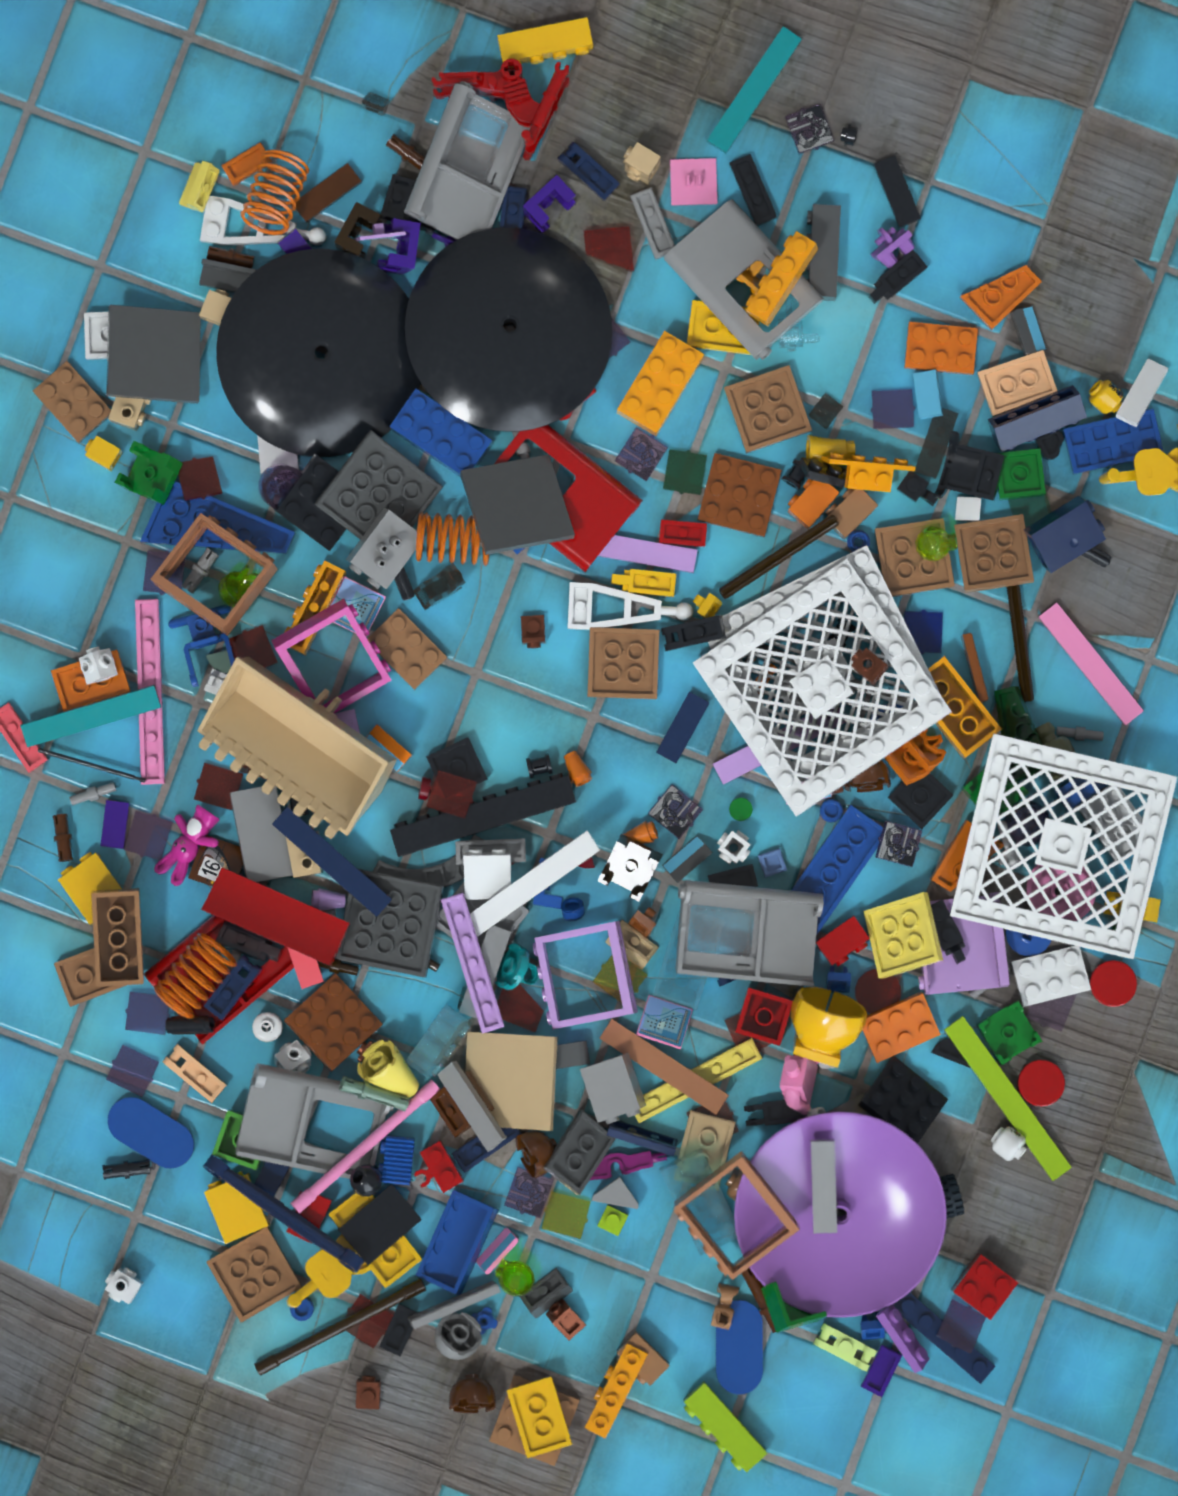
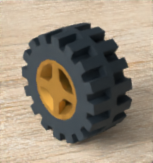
M949 1174L939 1177L946 1201V1219L963 1215L965 1213L955 1175Z

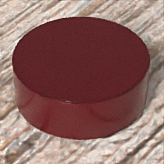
M422 776L418 799L426 801L428 799L431 779L429 777Z

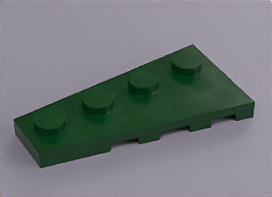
M1012 686L994 691L999 725L1002 728L1000 730L1001 735L1042 745L1020 688ZM1011 762L1009 770L1018 764ZM1026 766L1031 776L1042 770ZM1022 767L1011 773L1015 781L1028 778Z

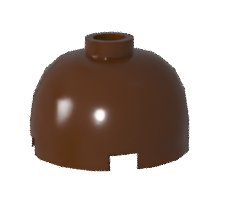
M880 760L846 783L845 790L851 792L852 787L857 788V792H874L883 790V785L889 788L891 786V779L888 767Z
M537 1130L516 1136L517 1151L522 1150L523 1157L520 1159L532 1178H538L548 1173L543 1167L552 1156L557 1145L556 1141Z
M467 1374L465 1379L458 1380L453 1385L449 1394V1409L453 1408L454 1412L470 1414L478 1413V1409L485 1408V1412L492 1411L496 1408L495 1391L492 1385L486 1380L479 1378L478 1374Z

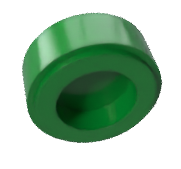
M745 798L733 800L729 807L731 817L737 821L747 820L753 810L752 804Z

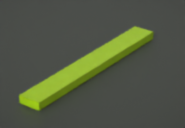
M961 1016L943 1029L1013 1128L1025 1137L1026 1146L1049 1178L1054 1181L1072 1167L966 1019Z

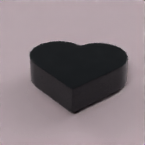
M1060 431L1042 435L1035 442L1038 448H1041L1042 456L1047 460H1053L1060 453L1059 446L1062 445L1064 437Z

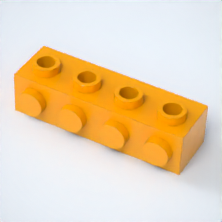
M797 231L794 236L790 235L783 246L785 250L781 256L777 255L771 264L773 268L769 275L765 274L758 285L760 289L756 295L752 294L746 303V310L749 316L767 327L773 321L818 250L816 242Z
M325 560L322 565L319 564L313 575L315 580L312 586H307L303 594L305 600L302 606H297L292 617L295 620L291 627L288 626L285 632L330 606L344 576L347 574L345 570ZM317 632L289 648L306 656Z

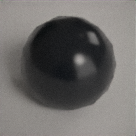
M363 1164L352 1171L350 1185L356 1194L369 1197L380 1190L382 1175L375 1166Z

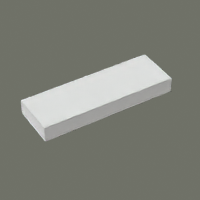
M1147 359L1119 408L1116 418L1137 427L1169 368Z

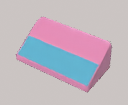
M505 1228L480 1255L476 1263L486 1274H490L519 1242V1238L510 1229Z

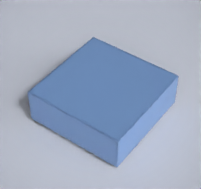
M780 848L758 855L765 878L787 871Z

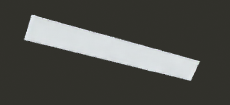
M586 831L470 913L477 937L600 851L589 832Z

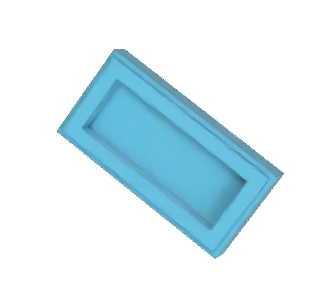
M936 369L914 373L919 418L922 420L943 416Z

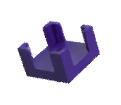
M556 175L523 205V213L537 230L543 234L550 227L547 223L549 216L543 209H547L556 198L566 210H570L576 204L574 200L576 195Z
M393 218L391 224H383L385 234L406 231V235L393 238L398 239L396 254L390 253L388 260L378 259L377 266L384 272L403 275L415 269L420 223Z

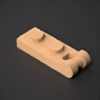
M176 1044L173 1048V1053L169 1057L166 1056L162 1062L209 1102L213 1103L227 1084L182 1046ZM181 1057L186 1060L182 1067L176 1064Z

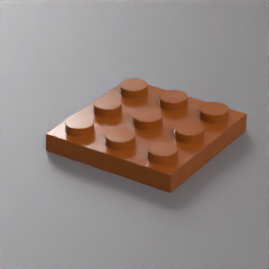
M714 453L697 521L765 537L781 470Z
M336 973L284 1020L331 1072L383 1025Z

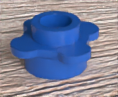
M484 1307L479 1313L471 1315L479 1323L481 1334H484L490 1328H496L498 1325L489 1307Z

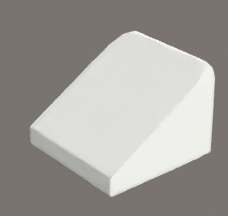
M957 497L955 520L979 521L981 498Z

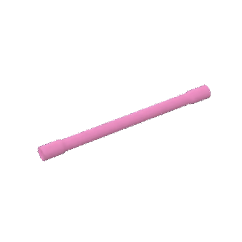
M433 1080L425 1084L409 1100V1105L405 1112L402 1110L396 1111L309 1189H306L290 1203L299 1214L315 1201L318 1195L417 1108L425 1104L440 1091L437 1084Z

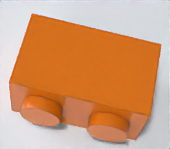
M808 479L803 485V488L806 490L800 496L795 494L788 503L790 506L788 513L808 530L840 493L830 484Z

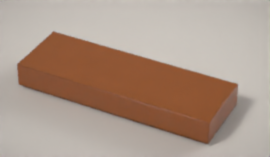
M971 633L963 634L961 640L975 695L983 703L988 700V695L973 636Z

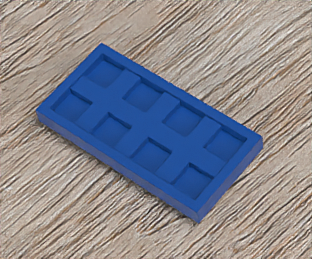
M1154 409L1145 411L1137 427L1114 417L1063 429L1073 475L1132 462L1136 453L1144 449L1158 448L1163 451Z

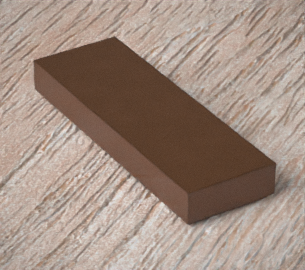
M347 163L300 197L296 202V210L307 223L361 184L362 181Z

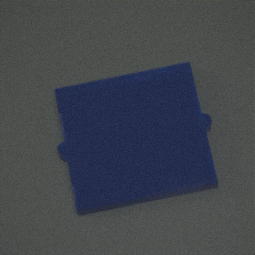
M926 610L921 612L904 611V621L921 655L924 653H941L943 613L926 612Z

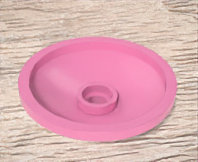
M1036 865L1032 872L1042 867V865ZM1084 866L1081 875L1072 873L1078 883L1089 877ZM1050 868L1055 878L1065 872ZM1046 869L1035 875L1041 886L1052 880ZM1070 875L1058 881L1063 891L1075 885ZM1032 878L1027 880L1026 894L1028 895L1038 889ZM1092 880L1081 886L1087 897L1096 892V886ZM1055 883L1044 889L1049 900L1058 896L1055 894V889L1057 888ZM1078 889L1066 895L1072 905L1084 899ZM1041 892L1029 898L1035 909L1047 902ZM1064 897L1052 904L1058 914L1070 908ZM1095 898L1090 900L1092 906L1094 904ZM1085 903L1075 910L1082 919L1090 911V908ZM1050 906L1040 911V913L1055 916ZM1073 912L1062 917L1078 921Z

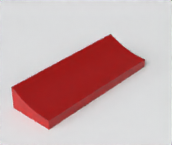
M221 868L201 908L205 912L329 966H332L350 925L349 922L225 868Z

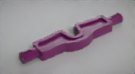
M650 1151L632 1155L611 1153L604 1156L590 1180L611 1178V1164L613 1162H617L620 1165L621 1173L627 1175L641 1169L653 1167V1163L667 1161V1156L657 1158L666 1154L661 1152L651 1154Z

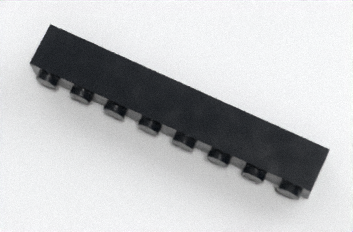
M562 773L549 776L550 781L548 782L532 781L527 783L528 788L519 790L518 786L505 790V795L499 797L496 796V793L482 797L483 802L474 804V800L461 803V808L452 811L451 807L439 810V815L431 818L429 814L416 817L417 822L408 824L407 821L394 824L395 829L390 830L397 855L402 857L574 804L576 800L568 775L563 777Z

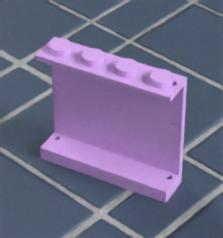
M999 892L989 893L988 896L991 898ZM979 896V898L987 900L985 896ZM1000 897L994 900V902L1000 903ZM953 899L943 900L950 913ZM940 900L930 901V905H932V904H934V903H936V902H938V901H940ZM951 916L964 940L965 947L962 948L966 960L956 964L952 954L946 956L942 952L943 961L921 967L922 976H918L919 989L924 990V995L1008 987L1010 982L1003 928Z

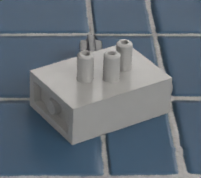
M383 508L346 560L351 563L349 568L355 573L361 575L363 572L369 577L367 582L378 589L381 586L387 589L392 581L395 580L402 600H409L415 596L404 565L416 550L417 531L392 511Z

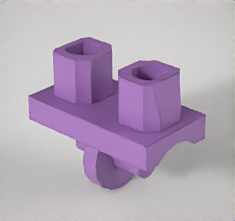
M881 227L877 230L880 237L874 241L879 247L870 255L874 260L880 261L885 267L891 268L898 261L892 253L896 248H899L904 255L915 248L910 239L913 235L909 230L905 231L903 228L896 233L893 227L887 231Z

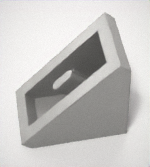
M620 1176L592 1196V1201L633 1209H638L639 1203Z

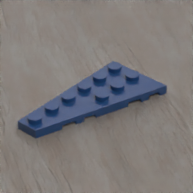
M175 481L165 504L156 503L140 542L177 545L200 513L206 517H209V515L215 517L220 522L219 526L225 530L227 527L231 528L239 535L237 537L242 542L248 540L257 547L255 551L287 554L295 532ZM208 529L194 545V547L237 550Z

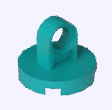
M516 943L508 945L509 950L503 955L495 984L505 990H512L519 983L528 985L536 983L539 978L537 966L529 963L527 949ZM530 968L532 973L530 979L525 980L524 976L527 972V969Z

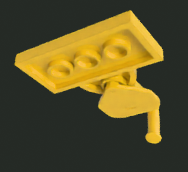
M1158 448L1141 450L1134 456L1135 470L1119 472L1116 468H1111L1099 477L1101 484L1136 481L1138 491L1146 496L1161 495L1168 488L1178 492V448L1171 450L1168 454H1165Z
M355 1193L328 1215L336 1226L340 1228L375 1197L373 1195L364 1197ZM342 1234L336 1239V1242L344 1248H348L358 1254ZM404 1235L370 1265L364 1262L357 1273L343 1266L337 1258L326 1251L320 1250L305 1265V1271L311 1281L294 1294H291L286 1304L289 1307H298L301 1301L316 1289H319L327 1298H335L350 1287L352 1275L364 1274L370 1270L386 1289L419 1263L422 1258Z

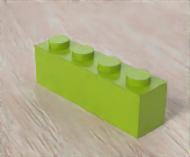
M705 1381L683 1399L686 1404L683 1407L692 1418L695 1415L702 1422L699 1424L701 1429L707 1435L713 1434L717 1439L715 1442L716 1446L723 1453L729 1452L733 1457L730 1461L739 1471L743 1468L747 1473L767 1455V1451Z

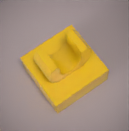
M711 593L708 594L706 599L697 594L693 600V603L699 607L697 613L703 619L715 616L723 604Z

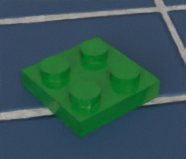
M1041 448L997 453L1006 456L998 485L999 500L1046 495Z

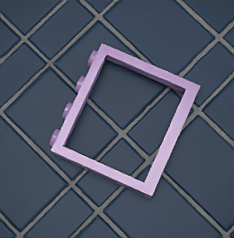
M620 921L535 938L533 951L535 956L539 958L540 965L537 966L539 978L543 979L542 997L544 1002L548 1004L549 1011L546 1012L548 1024L552 1025V1029L638 1013ZM608 930L623 1008L560 1020L545 943Z

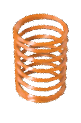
M271 149L262 153V163L257 166L259 173L254 175L255 183L250 185L252 192L247 194L249 202L243 204L244 209L240 212V215L247 225L259 232L270 235H282L289 229V221L293 219L292 212L296 209V202L300 199L299 193L303 190V183L307 179L309 168L298 156L283 150ZM266 157L285 160L298 168L301 173H294L286 167L269 163ZM289 157H291V158L297 160L299 163H301V164L304 166L305 171L303 170V168H302L297 162H295L294 160L290 159ZM266 166L274 172L293 177L297 182H289L281 176L263 172L262 167ZM263 176L274 183L289 186L294 191H285L273 184L260 182L258 177ZM255 186H260L275 194L285 195L290 201H282L273 195L256 191ZM251 196H257L269 203L282 205L286 211H279L265 203L253 201ZM253 212H260L269 215L277 220L263 218L261 216L254 214ZM245 213L265 223L283 224L284 228L280 230L261 228L247 220Z
M423 512L419 513L416 539V560L418 562L422 559L425 525H427V561L429 563L432 561L437 524L438 562L440 564L443 562L449 524V562L453 564L455 560L460 526V562L462 565L466 562L471 528V560L473 566L476 565L480 537L478 530L476 532L475 521L472 515L467 520L466 530L464 528V518L461 514L456 519L454 530L452 516L450 514L446 515L442 531V519L439 513L434 516L432 529L430 515L427 512L425 514ZM483 549V565L487 566L489 554L485 555Z
M199 933L197 937H194V945L186 946L187 954L179 955L180 963H172L173 971L165 972V979L158 980V985H154L158 997L175 1012L188 1019L194 1018V1012L187 1003L196 1009H202L201 1003L185 989L173 983L169 975L177 977L186 988L200 999L209 1000V998L198 985L181 975L176 966L185 969L195 981L210 992H216V988L206 977L189 967L183 958L192 960L213 981L223 983L222 977L207 964L194 957L190 949L200 952L212 966L223 974H230L226 965L230 967L237 966L235 958L221 944L203 933ZM197 940L200 942V944H201L206 950H204V949L201 948V946L199 945V943L197 942ZM211 947L215 948L217 951H219L221 954H223V955H224L226 958H228L230 961H228V960H226L225 958H223L221 955H219L217 952H215ZM162 983L169 985L178 995L162 986ZM172 997H173L175 1000H177L184 1008H182L177 1002H175V1001L172 999Z

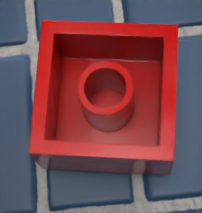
M747 988L734 1032L780 1046L793 1001Z
M978 1252L951 1288V1291L991 1320L1017 1286L1018 1282Z

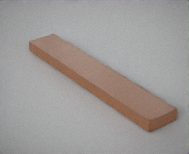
M611 1019L599 1038L622 1054L629 1053L630 1059L716 1115L729 1097L728 1094L613 1019Z

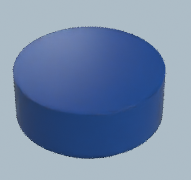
M828 799L820 806V816L826 822H836L843 814V807L837 800Z
M305 1298L298 1307H290L291 1315L298 1321L309 1319L314 1312L312 1301Z

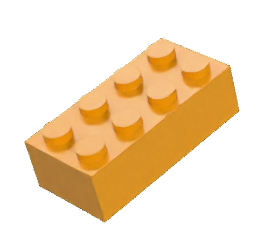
M664 330L619 405L617 414L657 437L702 362L704 354Z
M944 656L929 667L928 670L943 700L952 713L935 724L962 759H964L992 738L993 733L997 734L1002 728Z

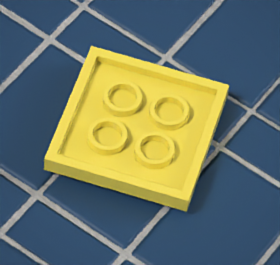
M927 892L863 911L878 978L884 979L943 961Z

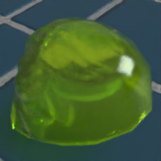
M930 526L924 528L917 535L915 541L916 551L923 559L928 561L941 560L950 551L957 550L955 533L948 534L939 527Z
M245 565L239 572L233 571L228 573L219 582V597L226 605L235 607L250 587V583L257 578V573L248 575L250 565Z
M502 1259L495 1271V1276L498 1278L502 1290L510 1296H524L532 1289L535 1282L533 1271L527 1264L521 1261L510 1262Z

